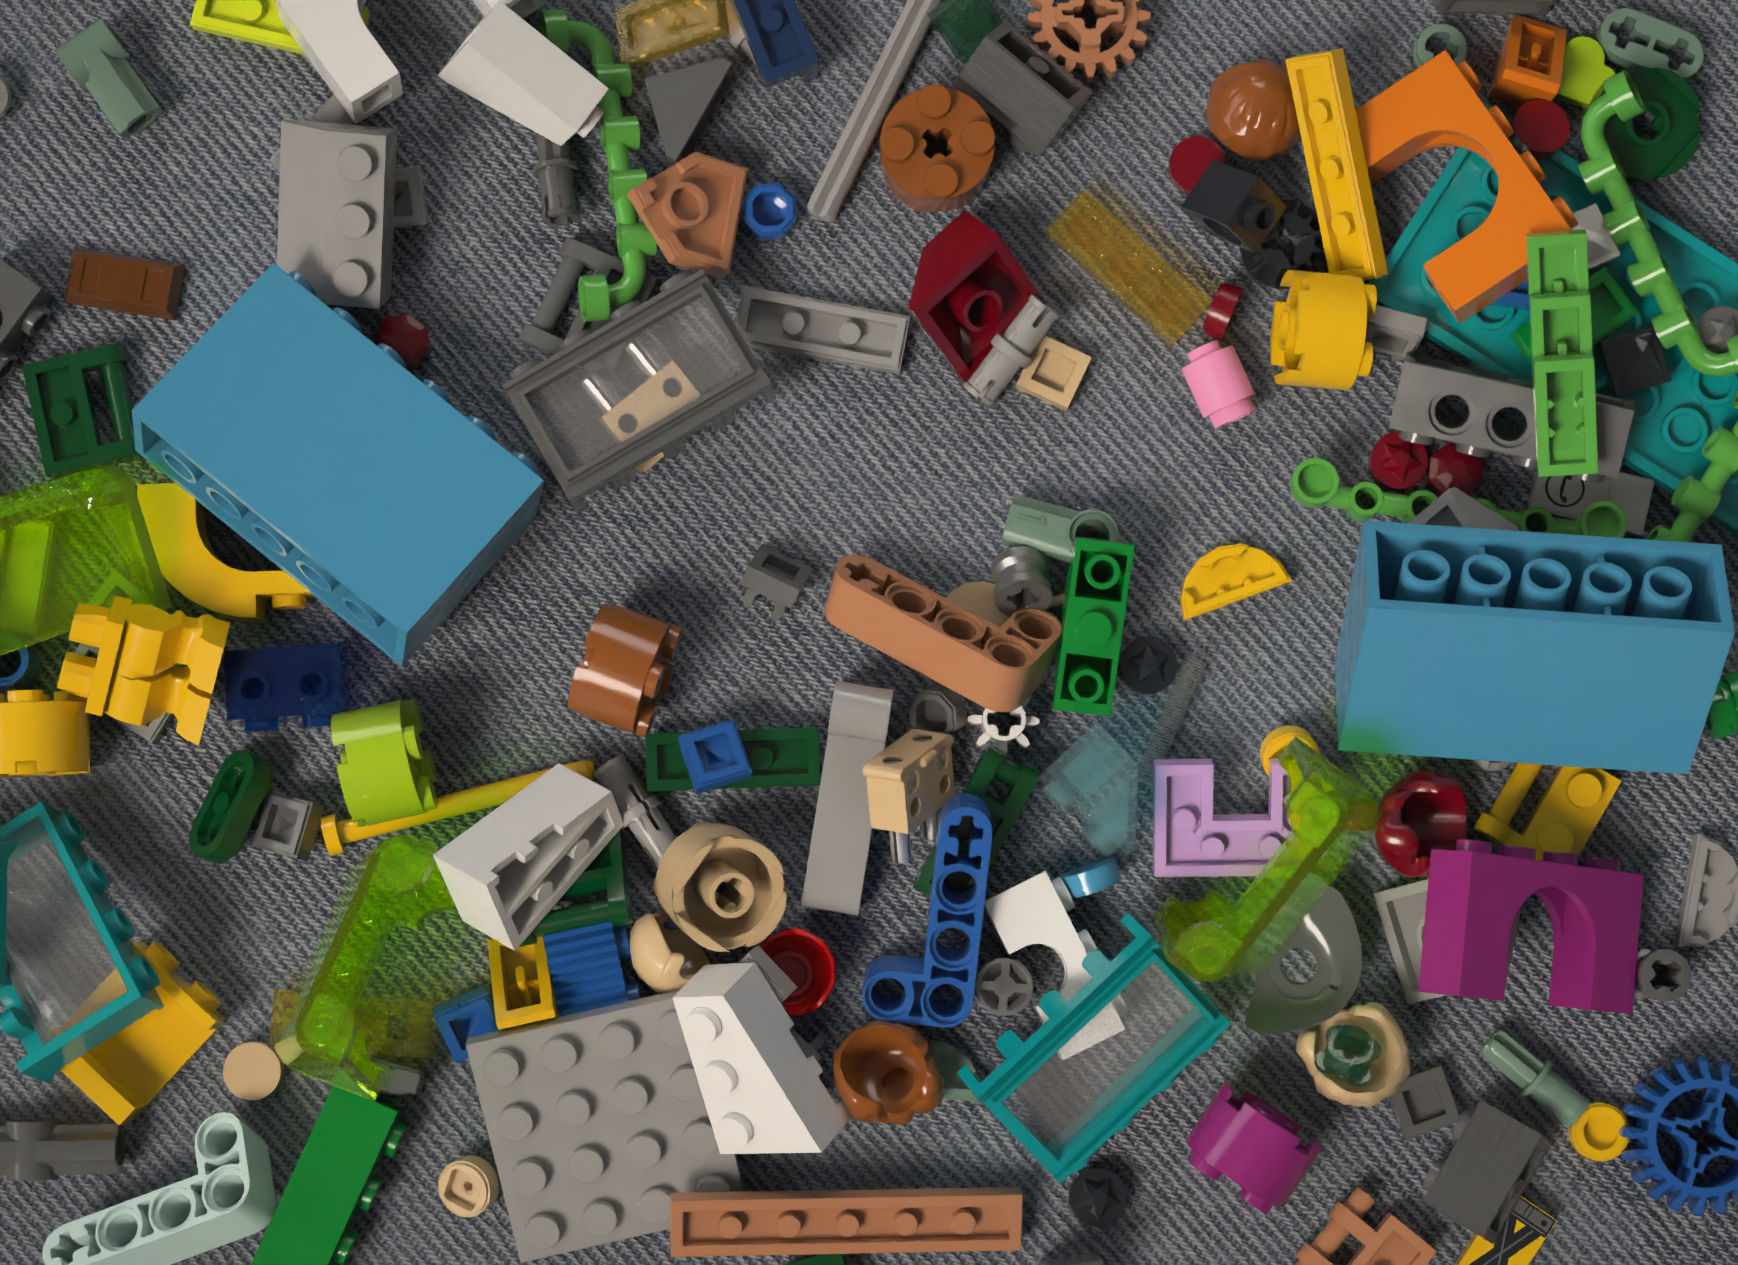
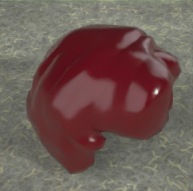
M1433 770L1415 772L1395 783L1383 795L1378 804L1375 821L1377 848L1384 860L1403 875L1429 878L1431 849L1456 850L1457 839L1467 840L1465 797L1460 790L1457 778L1453 775H1442Z

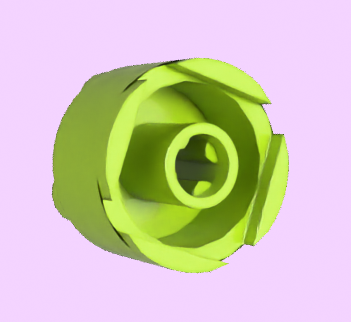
M401 699L332 715L331 734L333 746L345 744V748L340 750L341 764L336 765L350 816L353 822L358 821L357 827L359 828L415 816L437 809V799L433 782L438 781L436 765L431 749L422 750L418 733L423 732V722L416 699L406 701Z

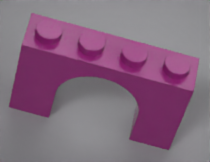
M1457 839L1456 850L1431 849L1418 992L1504 1001L1509 938L1512 924L1521 905L1529 896L1535 893L1542 900L1549 913L1554 935L1549 1006L1624 1014L1633 1013L1643 874L1621 872V861L1614 859L1585 857V867L1578 866L1579 855L1544 851L1543 861L1535 860L1536 849L1527 847L1500 846V855L1492 854L1493 843Z

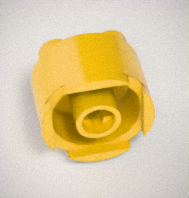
M1288 270L1280 286L1290 287L1287 301H1275L1271 324V365L1282 366L1283 371L1273 376L1275 382L1279 385L1349 390L1354 384L1356 377H1367L1372 367L1373 346L1371 342H1365L1367 319L1371 320L1376 310L1377 290L1375 285L1364 284L1359 276Z
M44 690L7 691L8 703H5V694H0V778L90 773L89 713L85 712L88 698L66 691L53 692L54 701H51L50 695H44Z

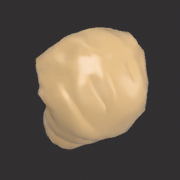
M1368 1002L1365 1005L1357 1004L1344 1007L1331 1019L1311 1028L1302 1029L1296 1041V1052L1304 1061L1308 1073L1313 1076L1316 1092L1327 1099L1336 1100L1343 1105L1376 1106L1381 1100L1394 1095L1410 1075L1411 1062L1408 1042L1394 1017L1380 1003Z

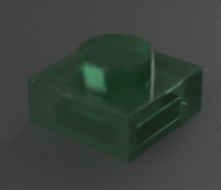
M945 0L927 14L954 57L962 63L969 60L986 35L1003 23L990 0Z

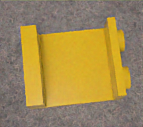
M155 941L150 946L145 942L131 943L137 955L144 956L155 969L160 979V986L155 989L164 1007L160 1010L157 1008L60 1069L119 1126L132 1123L227 1021L217 1011V1008L222 1004L221 1001L199 981H195L190 986L174 971L180 965L177 959ZM117 968L62 1027L50 1028L49 1031L53 1039L128 992Z

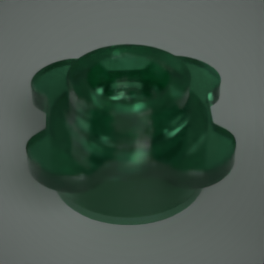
M1335 1025L1330 1027L1325 1035L1327 1044L1324 1051L1318 1052L1315 1056L1314 1064L1316 1068L1323 1074L1334 1073L1338 1077L1345 1078L1352 1086L1361 1087L1366 1085L1371 1077L1369 1067L1372 1061L1380 1058L1382 1052L1380 1044L1367 1031L1358 1026ZM1343 1054H1349L1353 1056V1058L1346 1059L1344 1058Z

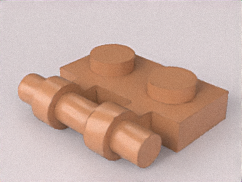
M1357 1187L1344 1204L1338 1201L1327 1214L1332 1219L1312 1244L1309 1245L1305 1242L1295 1256L1299 1260L1295 1265H1333L1328 1260L1349 1234L1359 1240L1362 1246L1346 1265H1427L1437 1251L1389 1212L1378 1226L1372 1229L1361 1219L1375 1203V1200Z

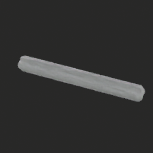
M907 0L808 201L807 212L815 218L828 223L835 221L943 0Z

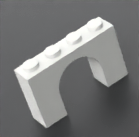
M275 0L280 20L355 124L403 95L399 71L362 20L366 0ZM472 0L484 17L499 1L504 3L522 19L544 6V0Z

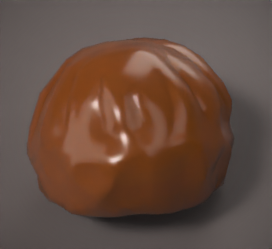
M1259 58L1251 63L1239 64L1229 68L1212 82L1207 100L1206 117L1210 132L1223 145L1229 147L1241 157L1266 162L1275 157L1283 156L1300 142L1301 134L1286 64L1276 65L1268 58Z
M875 1020L850 1032L833 1052L832 1073L838 1095L850 1114L860 1122L905 1125L912 1121L915 1114L929 1112L942 1102L946 1088L945 1081L937 1070L935 1060L931 1057L929 1041L923 1038L921 1033L914 1028L899 1022L893 1024L883 1020Z

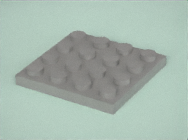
M679 990L467 1038L466 1048L521 1263L670 1229V1193L745 1192L736 1154H720L673 1002V997Z

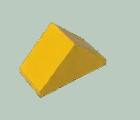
M537 937V944L518 947L515 951L495 939L487 940L495 1020L498 1030L558 1017L559 1010L543 937Z

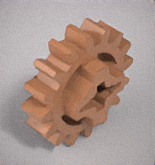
M1030 0V4L1040 10L1027 16V27L1040 29L1032 37L1031 43L1037 44L1039 49L1047 47L1048 57L1055 59L1056 63L1058 61L1063 63L1066 72L1074 73L1075 69L1083 70L1086 83H1092L1095 70L1101 68L1109 79L1114 78L1117 71V60L1129 67L1134 63L1136 56L1129 46L1144 48L1147 35L1137 29L1149 25L1151 19V12L1137 10L1145 0H1118L1119 2H1112L1111 0H1070L1068 3H1058L1057 7H1053L1057 0ZM1082 11L1092 12L1093 20L1097 21L1095 28H1085L1084 20L1080 18ZM1120 32H1124L1121 39L1113 47L1100 52V45L1109 36H1119ZM1058 37L1068 39L1077 48V52L1066 47Z

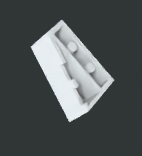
M558 763L433 854V857L462 921L515 951L623 827L624 823L612 791Z
M755 962L704 965L673 997L720 1154L822 1153L851 1119L852 1116L844 1103L835 1104L818 1076L823 1070L814 1055L806 1058L790 1033L789 1029L794 1023Z

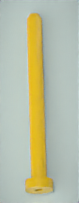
M581 760L563 765L591 781L594 779L592 773L596 770L593 761ZM551 768L436 797L437 809L359 828L357 827L358 821L353 822L352 818L338 821L336 814L321 817V828L327 851L330 856L345 853L346 843L503 804Z

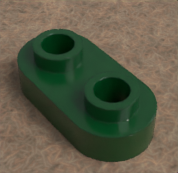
M237 750L225 759L190 831L189 845L195 856L215 864H223L241 851L253 818L261 802L268 796L272 785L270 765L264 758L246 750Z

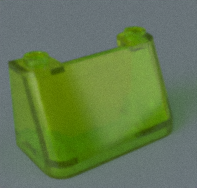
M98 465L0 496V656L70 632L78 603L111 608L116 595L132 599L131 604H148L162 610L172 607L131 475L111 465Z
M1296 736L1278 757L1279 764L1287 772L1290 780L1289 791L1285 794L1283 800L1285 805H1287V817L1293 831L1237 903L1234 905L1213 889L1209 891L1205 899L1195 903L1181 902L1173 895H1170L1154 916L1165 959L1189 977L1198 981L1213 982L1247 978L1258 974L1265 968L1373 832L1378 822L1376 802L1365 786Z
M398 835L390 837L359 859L349 871L276 1030L274 1038L275 1051L280 1059L294 1071L369 1100H376L387 1074L373 1064L369 1058L368 1047L372 1037L368 1032L357 1028L356 1018L353 1013L394 923L421 932L425 923L424 919L433 913L446 910L459 915L433 857V854L440 850L439 846L411 836Z

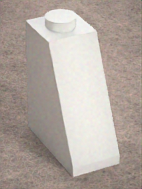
M501 1L472 30L438 74L448 84L560 146L575 133L584 138L592 130L604 113L597 104L609 89Z

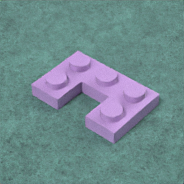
M1327 757L1269 758L1268 814L1213 815L1214 764L1212 759H1154V877L1328 875L1330 762Z

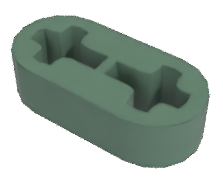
M1630 8L1616 9L1608 14L1597 28L1594 39L1603 48L1605 60L1626 70L1640 67L1669 69L1681 76L1685 81H1688L1698 71L1704 56L1702 44L1690 32ZM1621 24L1630 27L1629 37L1645 44V46L1629 42L1624 49L1619 48L1615 45L1617 36L1609 32V30L1616 31ZM1674 45L1679 46L1683 49L1681 58L1687 61L1688 64L1682 63L1677 70H1672L1667 67L1669 57L1653 50V48L1662 52H1669Z

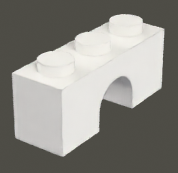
M1044 871L985 900L984 909L1007 954H1011L1031 944H1043L1053 949L1059 955L1064 967V978L1057 992L1068 1002L1093 978L1082 967V961L1087 954L1097 950L1087 929L1076 932L1067 914L1068 911L1075 908V905L1061 877L1051 881L1047 872ZM1120 993L1056 1052L1061 1060L1124 1029L1119 1016L1128 1011ZM1039 1003L1033 1006L1043 1025L1050 1018L1039 1007Z

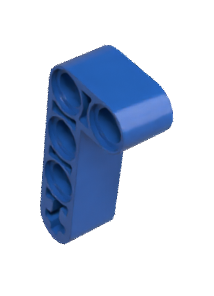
M969 793L957 794L949 798L941 808L923 958L882 955L872 960L865 969L862 986L863 1004L868 1013L876 1019L886 1022L944 1028L954 1027L964 1022L970 1015L974 999L992 843L991 813L986 802L976 795ZM966 815L972 816L974 823L969 832V852L962 849L958 850L959 837L957 825L960 824L962 816ZM963 871L969 873L974 878L975 883L969 890L956 893L946 888L943 881L952 872ZM947 928H958L968 935V940L958 948H947L938 942L937 936ZM883 978H893L902 983L904 990L895 997L886 998L876 993L873 986ZM941 984H951L960 989L962 995L953 1003L943 1004L937 1002L931 996V992Z

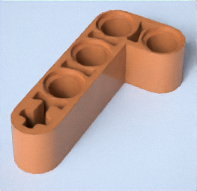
M858 555L846 556L837 563L824 609L825 617L836 628L982 707L1003 713L1019 708L1046 679L1062 633L1061 623L1054 615L1045 610L1032 607L1017 610L999 627L868 557Z

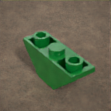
M1076 537L1062 601L1060 616L1062 633L1056 648L1052 706L1055 710L1111 717L1135 548L1134 544Z

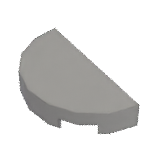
M1699 833L1693 835L1674 947L1704 946L1720 938L1738 921V867L1736 862L1719 841Z

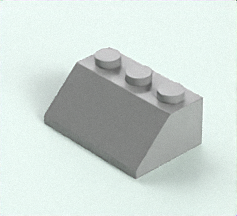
M283 119L281 120L277 266L287 274L294 271L303 276L315 289L316 297L326 305L380 309L391 298L397 128Z

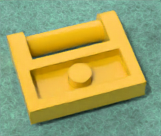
M1517 763L1488 814H1481L1474 829L1500 846L1536 849L1535 860L1543 861L1544 851L1580 855L1619 787L1621 780L1600 768L1557 766L1558 769L1523 831L1519 834L1508 825L1543 765Z

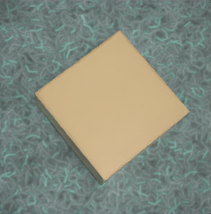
M1044 335L1030 354L1033 361L1027 369H1023L1015 388L1067 412L1092 357Z

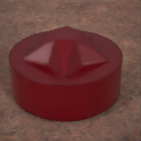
M1400 432L1390 433L1382 437L1373 446L1368 458L1369 471L1374 481L1381 487L1391 491H1403L1414 486L1422 479L1428 466V455L1424 445L1399 438Z

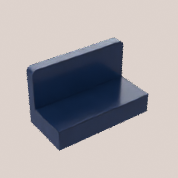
M730 0L766 88L803 74L806 83L817 79L820 61L795 0Z

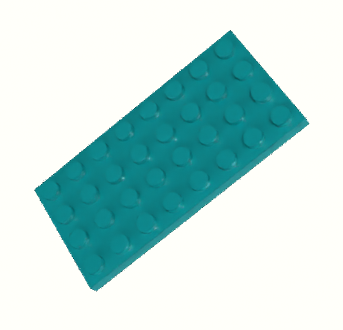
M1485 105L1487 110L1491 108L1489 105ZM1458 147L1386 257L1388 274L1372 279L1369 285H1375L1376 305L1427 318L1424 336L1468 365L1532 379L1531 365L1509 337L1530 321L1529 311L1488 305L1463 323L1458 324L1428 280L1423 264L1476 230L1487 219L1497 199L1499 179L1493 168L1479 155ZM1559 150L1550 158L1536 160L1546 176V180L1541 182L1540 185L1551 201L1560 196L1572 213L1595 203L1602 216L1613 211L1604 190L1595 195L1589 191L1578 168L1580 163ZM1635 199L1647 218L1650 233L1658 250L1665 257L1673 273L1674 283L1679 294L1691 311L1695 321L1715 307L1727 306L1738 310V264ZM1629 242L1617 246L1621 254L1618 258L1588 271L1589 278L1605 267L1639 312L1603 340L1652 327L1651 319L1662 314L1654 294L1651 293L1642 298L1631 282L1627 267L1638 261ZM1661 343L1672 381L1668 384L1619 397L1634 401L1635 410L1622 463L1643 477L1654 480V484L1673 495L1686 477L1691 475L1700 481L1711 461L1702 456L1701 451L1714 430L1722 426L1731 432L1737 422L1738 410L1732 407V400L1738 391V373L1724 377L1705 375L1691 367L1682 355L1678 345L1666 349ZM1594 345L1592 351L1595 365V393L1612 396L1597 346ZM1737 470L1730 476L1720 492L1719 504L1709 519L1738 537Z

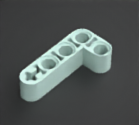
M222 1112L210 1116L199 1126L195 1135L198 1175L56 1228L47 1237L43 1246L42 1258L44 1264L171 1265L261 1231L270 1223L276 1210L274 1184L266 1142L233 1114Z

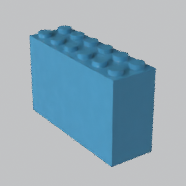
M273 263L132 409L135 451L403 667L536 517L544 480L539 477V469L528 457L516 451L511 454L495 441L493 431L482 420L472 415L466 418L450 405V398L436 383L428 379L421 382L406 370L404 360L395 350L384 343H380L377 346L361 333L359 324L349 313L339 307H335L332 310L318 299L315 289L303 276L294 271L287 274Z
M1364 520L1334 663L1338 751L1689 774L1735 634L1722 545Z

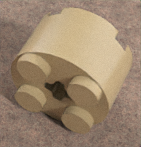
M701 821L694 824L670 844L661 858L653 884L655 895L658 897L666 916L697 944L716 952H730V949L743 946L749 948L763 941L780 922L787 900V893L784 891V872L777 857L743 830L729 824L711 823L709 821ZM721 882H726L727 885L721 893L716 890Z

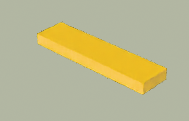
M1339 48L1297 55L1285 59L1328 271L1331 274L1359 276L1362 280L1377 279L1387 275L1388 269L1344 50Z

